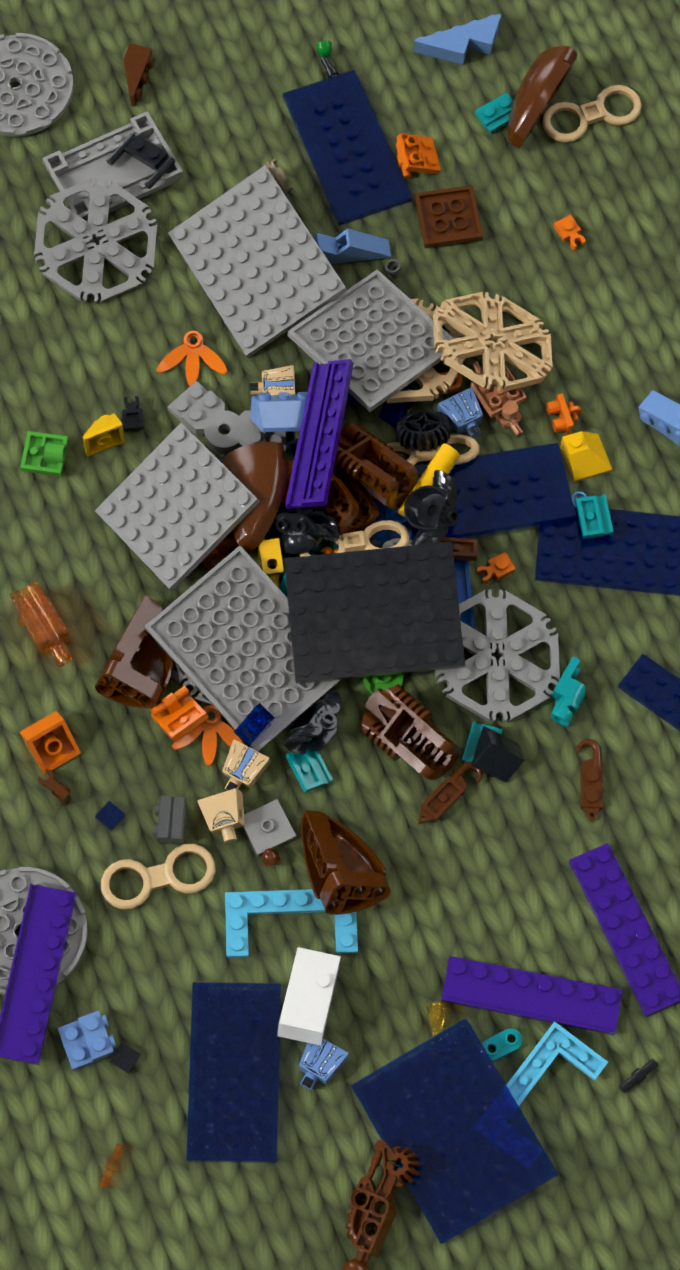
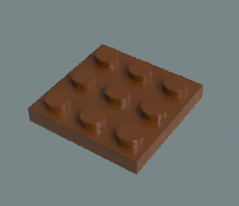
M472 185L414 194L424 248L483 240Z

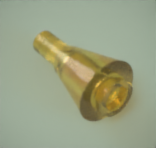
M431 1002V1006H426L430 1027L432 1028L431 1043H440V1033L448 1007H444V1002Z

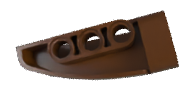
M558 46L545 50L536 58L527 71L516 93L509 115L508 140L515 147L521 148L566 81L577 58V52L572 47Z
M279 442L249 444L231 451L222 458V464L261 501L232 530L237 544L248 553L258 547L263 541L276 517L284 496L289 464L284 457V447Z
M146 595L105 664L101 676L95 685V690L100 695L117 703L138 708H154L169 682L173 668V659L144 628L146 624L163 611L157 601Z
M305 810L301 819V836L307 872L314 896L317 899H321L326 913L341 915L361 911L389 897L391 890L385 878L386 869L374 851L359 836L335 819L319 811Z

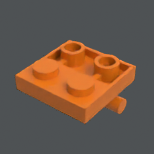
M400 133L396 137L397 160L399 167L402 168L404 179L411 178V172L437 175L441 171L433 137Z
M185 685L175 693H169L161 699L158 705L150 710L153 720L174 743L209 718L201 706L188 694L189 690Z

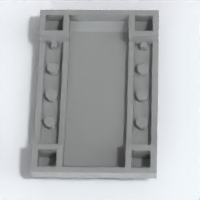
M148 111L131 118L129 124L65 153H61L59 150L42 158L43 164L59 192L91 178V186H93L94 179L97 178L99 186H104L105 179H108V188H110L112 180L137 199H141L174 184L183 176V171L176 161L151 189H148L145 183L156 172L152 168L126 152L112 166L107 163L106 160L131 133L142 137L165 151L169 157L171 156L175 159ZM82 191L66 198L64 201L68 208L88 222L89 194ZM112 195L109 200L108 213L130 203L118 195Z

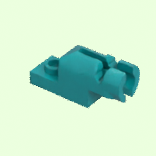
M574 656L551 696L556 702L550 717L553 721L565 727L569 725L573 713H576L585 697V685L575 680L581 668L578 667L580 659Z

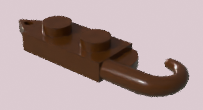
M586 739L578 744L576 750L577 753H580L581 748L585 745L593 748V759L584 761L580 768L581 809L584 810L590 822H593L599 810L603 808L602 750L596 741Z
M465 762L460 765L420 805L421 813L418 824L433 820L436 822L465 793L466 782L462 775L467 770L474 769L477 771V783L481 781L483 771L471 766L472 762Z

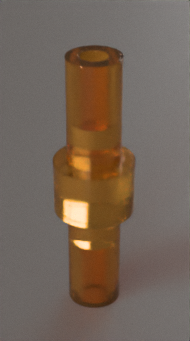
M119 1143L116 1144L111 1158L107 1159L104 1166L106 1170L100 1181V1187L108 1188L113 1174L117 1173L120 1166L118 1162L125 1146Z

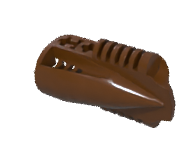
M349 424L341 429L335 466L346 472L349 476H352L353 479L358 480L377 500L393 510L399 508L416 484L418 477L416 468L393 452L391 446L376 438L375 435L365 430L362 426ZM402 484H404L405 487H403L402 492H400V487L402 486Z
M334 464L327 506H324L327 514L331 515L336 521L341 536L345 533L364 532L378 518L379 508L358 480L353 479L352 476H349Z
M399 684L385 690L377 689L364 706L365 713L362 718L361 732L369 737L372 742L374 741L377 746H380V749L385 751L392 760L396 761L400 757L403 758L419 774L429 780H436L442 777L457 761L461 748L429 721L432 713L426 710L427 708L421 705L419 701H416L413 696H410Z

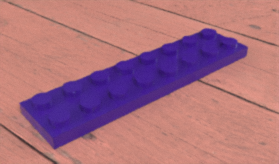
M609 843L570 859L569 864L645 1017L679 1003L680 985Z

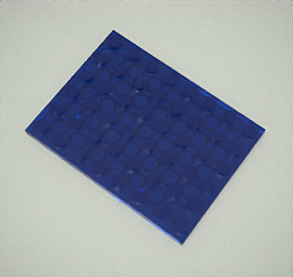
M467 1018L351 1085L380 1138L386 1141L391 1148L400 1146L404 1150L407 1147L411 1149V1153L418 1155L416 1161L420 1162L421 1166L415 1170L420 1175H413L414 1182L410 1183L407 1180V1185L441 1245L559 1175ZM396 1164L397 1167L403 1168V1165Z

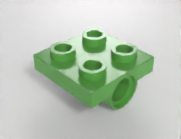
M27 431L20 466L21 471L61 476L68 445V436Z

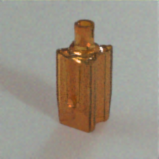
M34 581L24 589L11 593L12 604L19 616L18 624L19 626H24L41 657L44 658L46 654L51 652L58 666H64V660L68 664L72 660V655L65 647V644L71 643L68 636L69 632L39 583Z

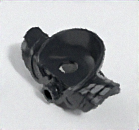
M435 470L432 486H421L414 490L405 502V518L410 525L418 529L410 543L411 545L440 543L441 539L447 535L448 527L453 526L458 520V512L455 508L458 503V487L452 477L443 471Z
M300 507L277 512L266 536L270 537L280 533L281 550L294 555L303 554L316 548L323 538L333 542L338 541L339 528L331 515H326L321 510L313 511L312 507Z
M332 689L327 691L323 700L316 701L291 726L288 732L292 735L283 741V745L289 751L296 754H306L307 750H322L337 731L336 716L340 710L339 705L342 703L340 695Z

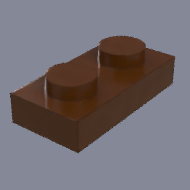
M448 537L441 539L440 543L452 542L454 560L477 561V539Z

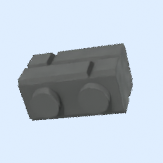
M160 796V803L155 805V815L159 816L158 823H154L153 836H157L158 843L178 845L184 843L187 807L185 797Z

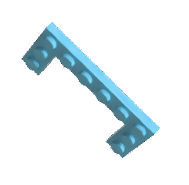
M312 889L225 892L227 958L249 957L247 915L326 912L321 899L315 898ZM356 912L334 915L336 954H358Z
M555 1021L474 1127L528 1170L542 1150L507 1124L523 1100L558 1054L594 1081L608 1064V1061Z

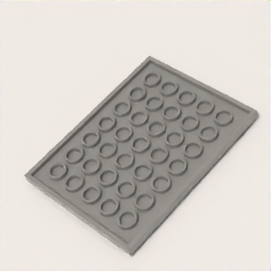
M266 165L168 232L248 358L347 291V288Z
M238 546L144 626L245 742L257 752L342 680L296 684L288 598L241 546Z

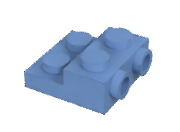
M99 1010L78 1018V1021L58 1028L73 1071L114 1055L113 1048H116L113 1035H107L105 1028L109 1027L105 1014L100 1015Z

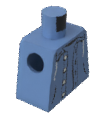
M472 387L438 403L437 412L446 415V418L449 419L450 428L455 434H462L467 431L468 435L473 439L481 434L478 426L482 423L483 414Z
M322 1039L321 1045L307 1043L299 1064V1070L305 1073L300 1085L310 1091L317 1081L326 1085L346 1062L349 1053L325 1039Z

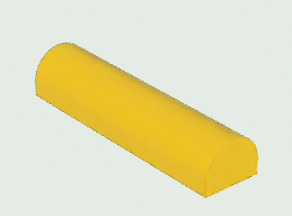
M442 444L409 495L421 486H432L435 470L449 474L460 458L459 452L447 444ZM407 498L398 510V513L404 517V505Z

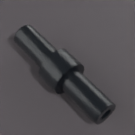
M323 56L320 60L326 69L327 77L329 80H332L338 91L342 90L344 85L339 78L336 67L332 66L327 56Z
M652 1059L641 1069L637 1068L633 1071L631 1077L619 1086L621 1091L626 1093L635 1084L643 1082L646 1079V1075L654 1070L658 1063Z

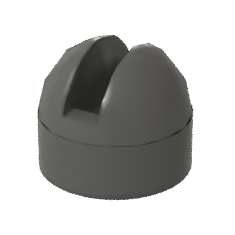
M392 259L385 265L388 275L397 277L401 274L402 266L400 261Z

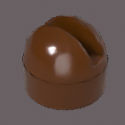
M273 848L266 849L262 854V860L266 867L272 866L281 860L278 852Z

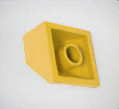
M115 413L101 416L83 435L87 457L125 442L123 425Z
M580 431L562 437L560 448L574 482L613 470L599 434Z

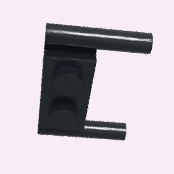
M133 133L106 160L112 166L126 152L155 170L156 172L145 183L148 189H151L176 162L165 151Z

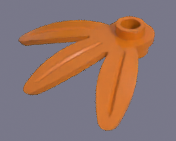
M195 330L187 332L183 339L184 344L167 354L157 367L158 373L166 372L177 366L187 356L185 370L189 386L198 380L200 370L199 356L211 369L222 375L227 374L228 370L221 358L210 348L203 345L202 334ZM196 338L197 343L191 344L190 339Z
M207 705L203 710L206 713L213 712L215 715L214 719L205 720L173 743L172 747L174 750H178L189 745L203 731L202 754L205 764L211 766L217 749L216 732H218L219 736L229 747H231L234 739L242 744L244 742L228 724L221 721V713L213 705Z

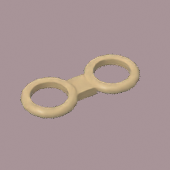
M609 86L601 91L596 101L580 105V107L570 102L553 104L543 115V128L547 135L555 141L564 143L574 142L584 135L589 124L604 120L609 124L620 126L635 121L641 112V100L637 93L627 86ZM612 94H623L630 98L634 108L626 116H613L604 107L605 99ZM559 111H570L579 118L580 126L572 133H559L552 127L550 119Z
M453 434L450 435L448 442L444 443L447 445L461 443L471 448L467 453L460 455L455 465L468 463L479 454L480 446L470 436ZM400 442L387 443L388 446L393 448V451L409 454L410 457L406 461L413 466L417 462L432 460L440 448L437 447L436 450L429 449V452L427 450L420 452L419 450L412 451L411 448L405 449V446H400Z
M392 520L378 521L368 526L364 532L345 533L342 536L339 534V539L336 541L339 549L336 553L382 549L373 546L369 541L373 534L381 530H393L400 534V541L392 547L407 546L410 534L407 528L399 522ZM308 552L299 554L300 557L311 556Z
M183 844L176 847L167 856L164 864L148 868L140 862L131 859L119 860L111 864L104 871L101 879V892L108 903L122 910L134 909L142 905L152 890L172 886L175 890L186 894L197 893L204 890L212 882L216 872L215 861L209 851L196 844ZM185 853H194L201 856L207 865L205 876L195 884L182 883L173 873L175 861ZM122 869L135 870L143 879L141 893L131 900L118 899L110 890L112 876Z

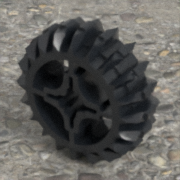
M434 410L411 411L409 415L404 414L403 418H399V422L396 423V438L400 442V446H405V449L411 448L412 451L419 450L421 452L422 450H427L429 452V449L436 450L437 447H441L442 444L448 442L451 434L449 419L446 418V415H442L441 412L435 413Z

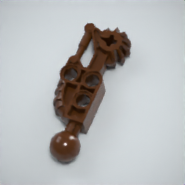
M382 1139L376 1142V1151L370 1162V1168L367 1175L360 1179L356 1190L351 1194V1205L349 1208L351 1212L347 1214L349 1219L345 1227L348 1229L346 1235L347 1238L352 1240L353 1247L359 1250L355 1259L346 1262L342 1270H369L367 1264L371 1255L378 1258L396 1215V1206L392 1203L396 1188L405 1187L407 1180L410 1183L414 1182L413 1175H420L415 1170L421 1166L420 1162L416 1161L418 1155L411 1153V1149L406 1147L403 1150L400 1146L391 1148ZM383 1157L384 1175L376 1190L372 1178ZM389 1161H392L398 1165L401 1164L403 1165V1168H399L396 1165L390 1163ZM367 1196L366 1203L361 1206V1199ZM386 1204V1211L380 1214V1208ZM377 1225L376 1234L371 1235V1229Z

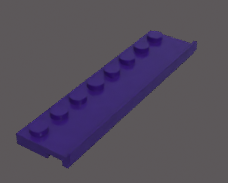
M351 359L328 361V364L313 363L285 507L288 510L300 507L327 506L354 364Z
M30 884L0 1015V1058L39 1065L77 895L76 892Z
M449 956L441 1001L554 1023L555 1021L559 1025L615 1035L622 990Z

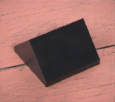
M484 726L471 766L504 783L508 782L525 761L520 746L515 741Z

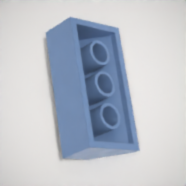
M280 392L278 395L259 393V395H252L250 419L262 432L300 431L308 392H298V394Z

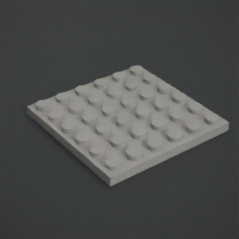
M378 270L372 272L288 331V337L318 364H328V361L351 359L354 364L348 392L369 412L442 361L443 353H436L437 348L434 349L433 319ZM442 328L443 340L454 339Z
M180 423L109 495L95 512L156 576L173 591L261 501Z

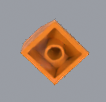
M57 711L20 731L25 744L44 775L47 774L46 769L52 771L81 754L65 720Z

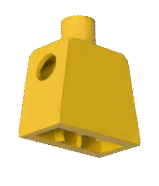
M279 538L263 540L258 546L260 566L279 588L281 584L280 578L284 577Z

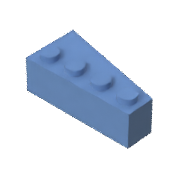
M652 390L638 407L640 419L680 446V404Z

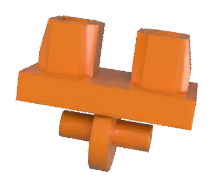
M563 393L558 394L556 400L550 401L546 405L549 416L559 414L560 418L552 420L554 432L565 431L566 435L572 434L571 428L574 427L573 422L579 421L578 415L582 413L581 407L574 406L573 402L566 404Z

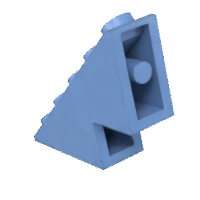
M501 14L490 15L481 20H473L468 24L454 26L445 31H437L426 37H418L414 41V52L461 65L464 64L468 49L490 55L500 27Z
M347 228L336 238L320 233H315L312 236L330 264L391 257L389 239Z

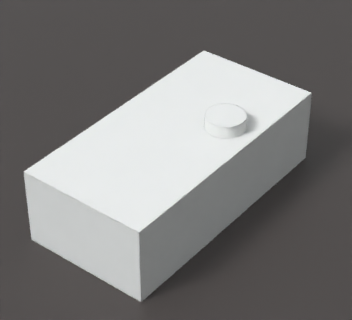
M297 947L277 1036L321 1045L341 956Z

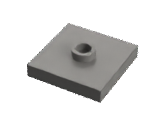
M278 799L244 815L245 824L243 829L257 856L262 855L268 848H277L296 838V834Z

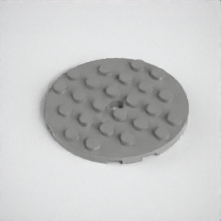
M16 33V35L9 36L2 34L0 35V135L18 137L42 131L55 123L70 104L74 88L70 64L67 58L60 52V49L44 38L27 33ZM13 82H19L21 86L19 85L18 87L12 88L10 84Z
M19 867L0 871V994L2 995L6 993L18 940L15 932L21 926L30 884L74 892L64 880L46 870L33 867ZM77 895L57 985L62 983L74 971L86 947L87 919L83 905Z

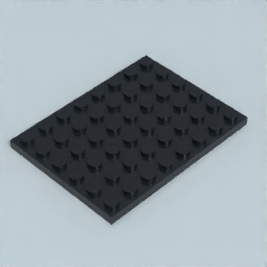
M452 542L284 558L296 684L465 667Z

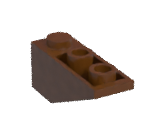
M130 43L124 57L130 103L131 106L135 107L137 100H140L142 97L143 84H147L149 78L148 71L149 68H153L155 57L152 55L151 48Z

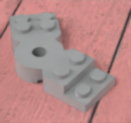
M197 381L168 406V411L194 435H204L207 446L218 454H228L237 448L260 442H279L283 445L284 454H286V431L262 432L250 419L251 411H244L239 416L234 412L225 411V403L211 390L208 392ZM226 430L229 433L223 435L220 432Z

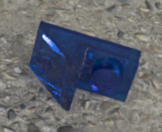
M259 703L237 727L234 733L249 747L271 726V722L275 717Z

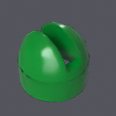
M331 41L317 43L319 55L323 57L329 56L332 53Z

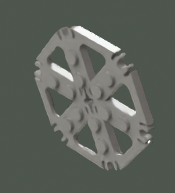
M91 178L50 195V199H46V203L50 205L49 209L40 207L37 219L34 258L36 263L40 261L45 263L44 266L39 268L40 272H43L42 275L80 302V297L83 293L84 302L87 301L89 295H92L94 303L97 304L98 295L101 296L100 303H103L145 283L146 278L141 274L146 272L151 275L154 268L157 224L153 226L156 223V219L148 220L146 218L152 214L148 205L112 180L110 188H108V179H105L104 186H99L97 184L98 179L95 178L94 184L91 186ZM82 191L87 192L90 196L88 222L65 207L63 201ZM112 195H118L133 205L135 210L132 214L107 224L109 200ZM51 222L73 237V239L55 247L47 248L43 243L45 225ZM143 232L148 235L147 254L143 258L137 257L119 244V242ZM94 236L97 239H101L99 241V245H96V243H90L92 242ZM84 258L83 277L80 285L71 284L57 273L58 268ZM104 260L129 277L128 280L113 288H104L102 285Z
M489 589L486 596L484 590L459 604L460 614L477 604L484 606L485 635L461 621L463 649L474 656L465 660V667L435 670V678L443 675L437 680V684L441 682L447 684V688L442 691L443 693H447L450 690L453 691L445 697L486 721L491 720V722L496 721V714H500L502 722H505L507 718H509V722L548 700L549 696L552 695L553 691L548 688V685L556 687L560 680L558 633L550 636L556 631V628L554 627L551 630L546 628L550 618L541 621L542 618L547 616L545 613L506 590L504 592L499 590L497 592L498 597L495 598L492 596V590ZM509 605H513L532 617V623L507 637L506 609ZM545 642L550 647V668L543 670L519 655ZM495 650L498 651L499 655H502V657L498 659V662L496 658L492 656ZM486 674L487 704L480 705L462 693V687ZM509 676L534 690L535 696L519 706L512 705L509 697Z

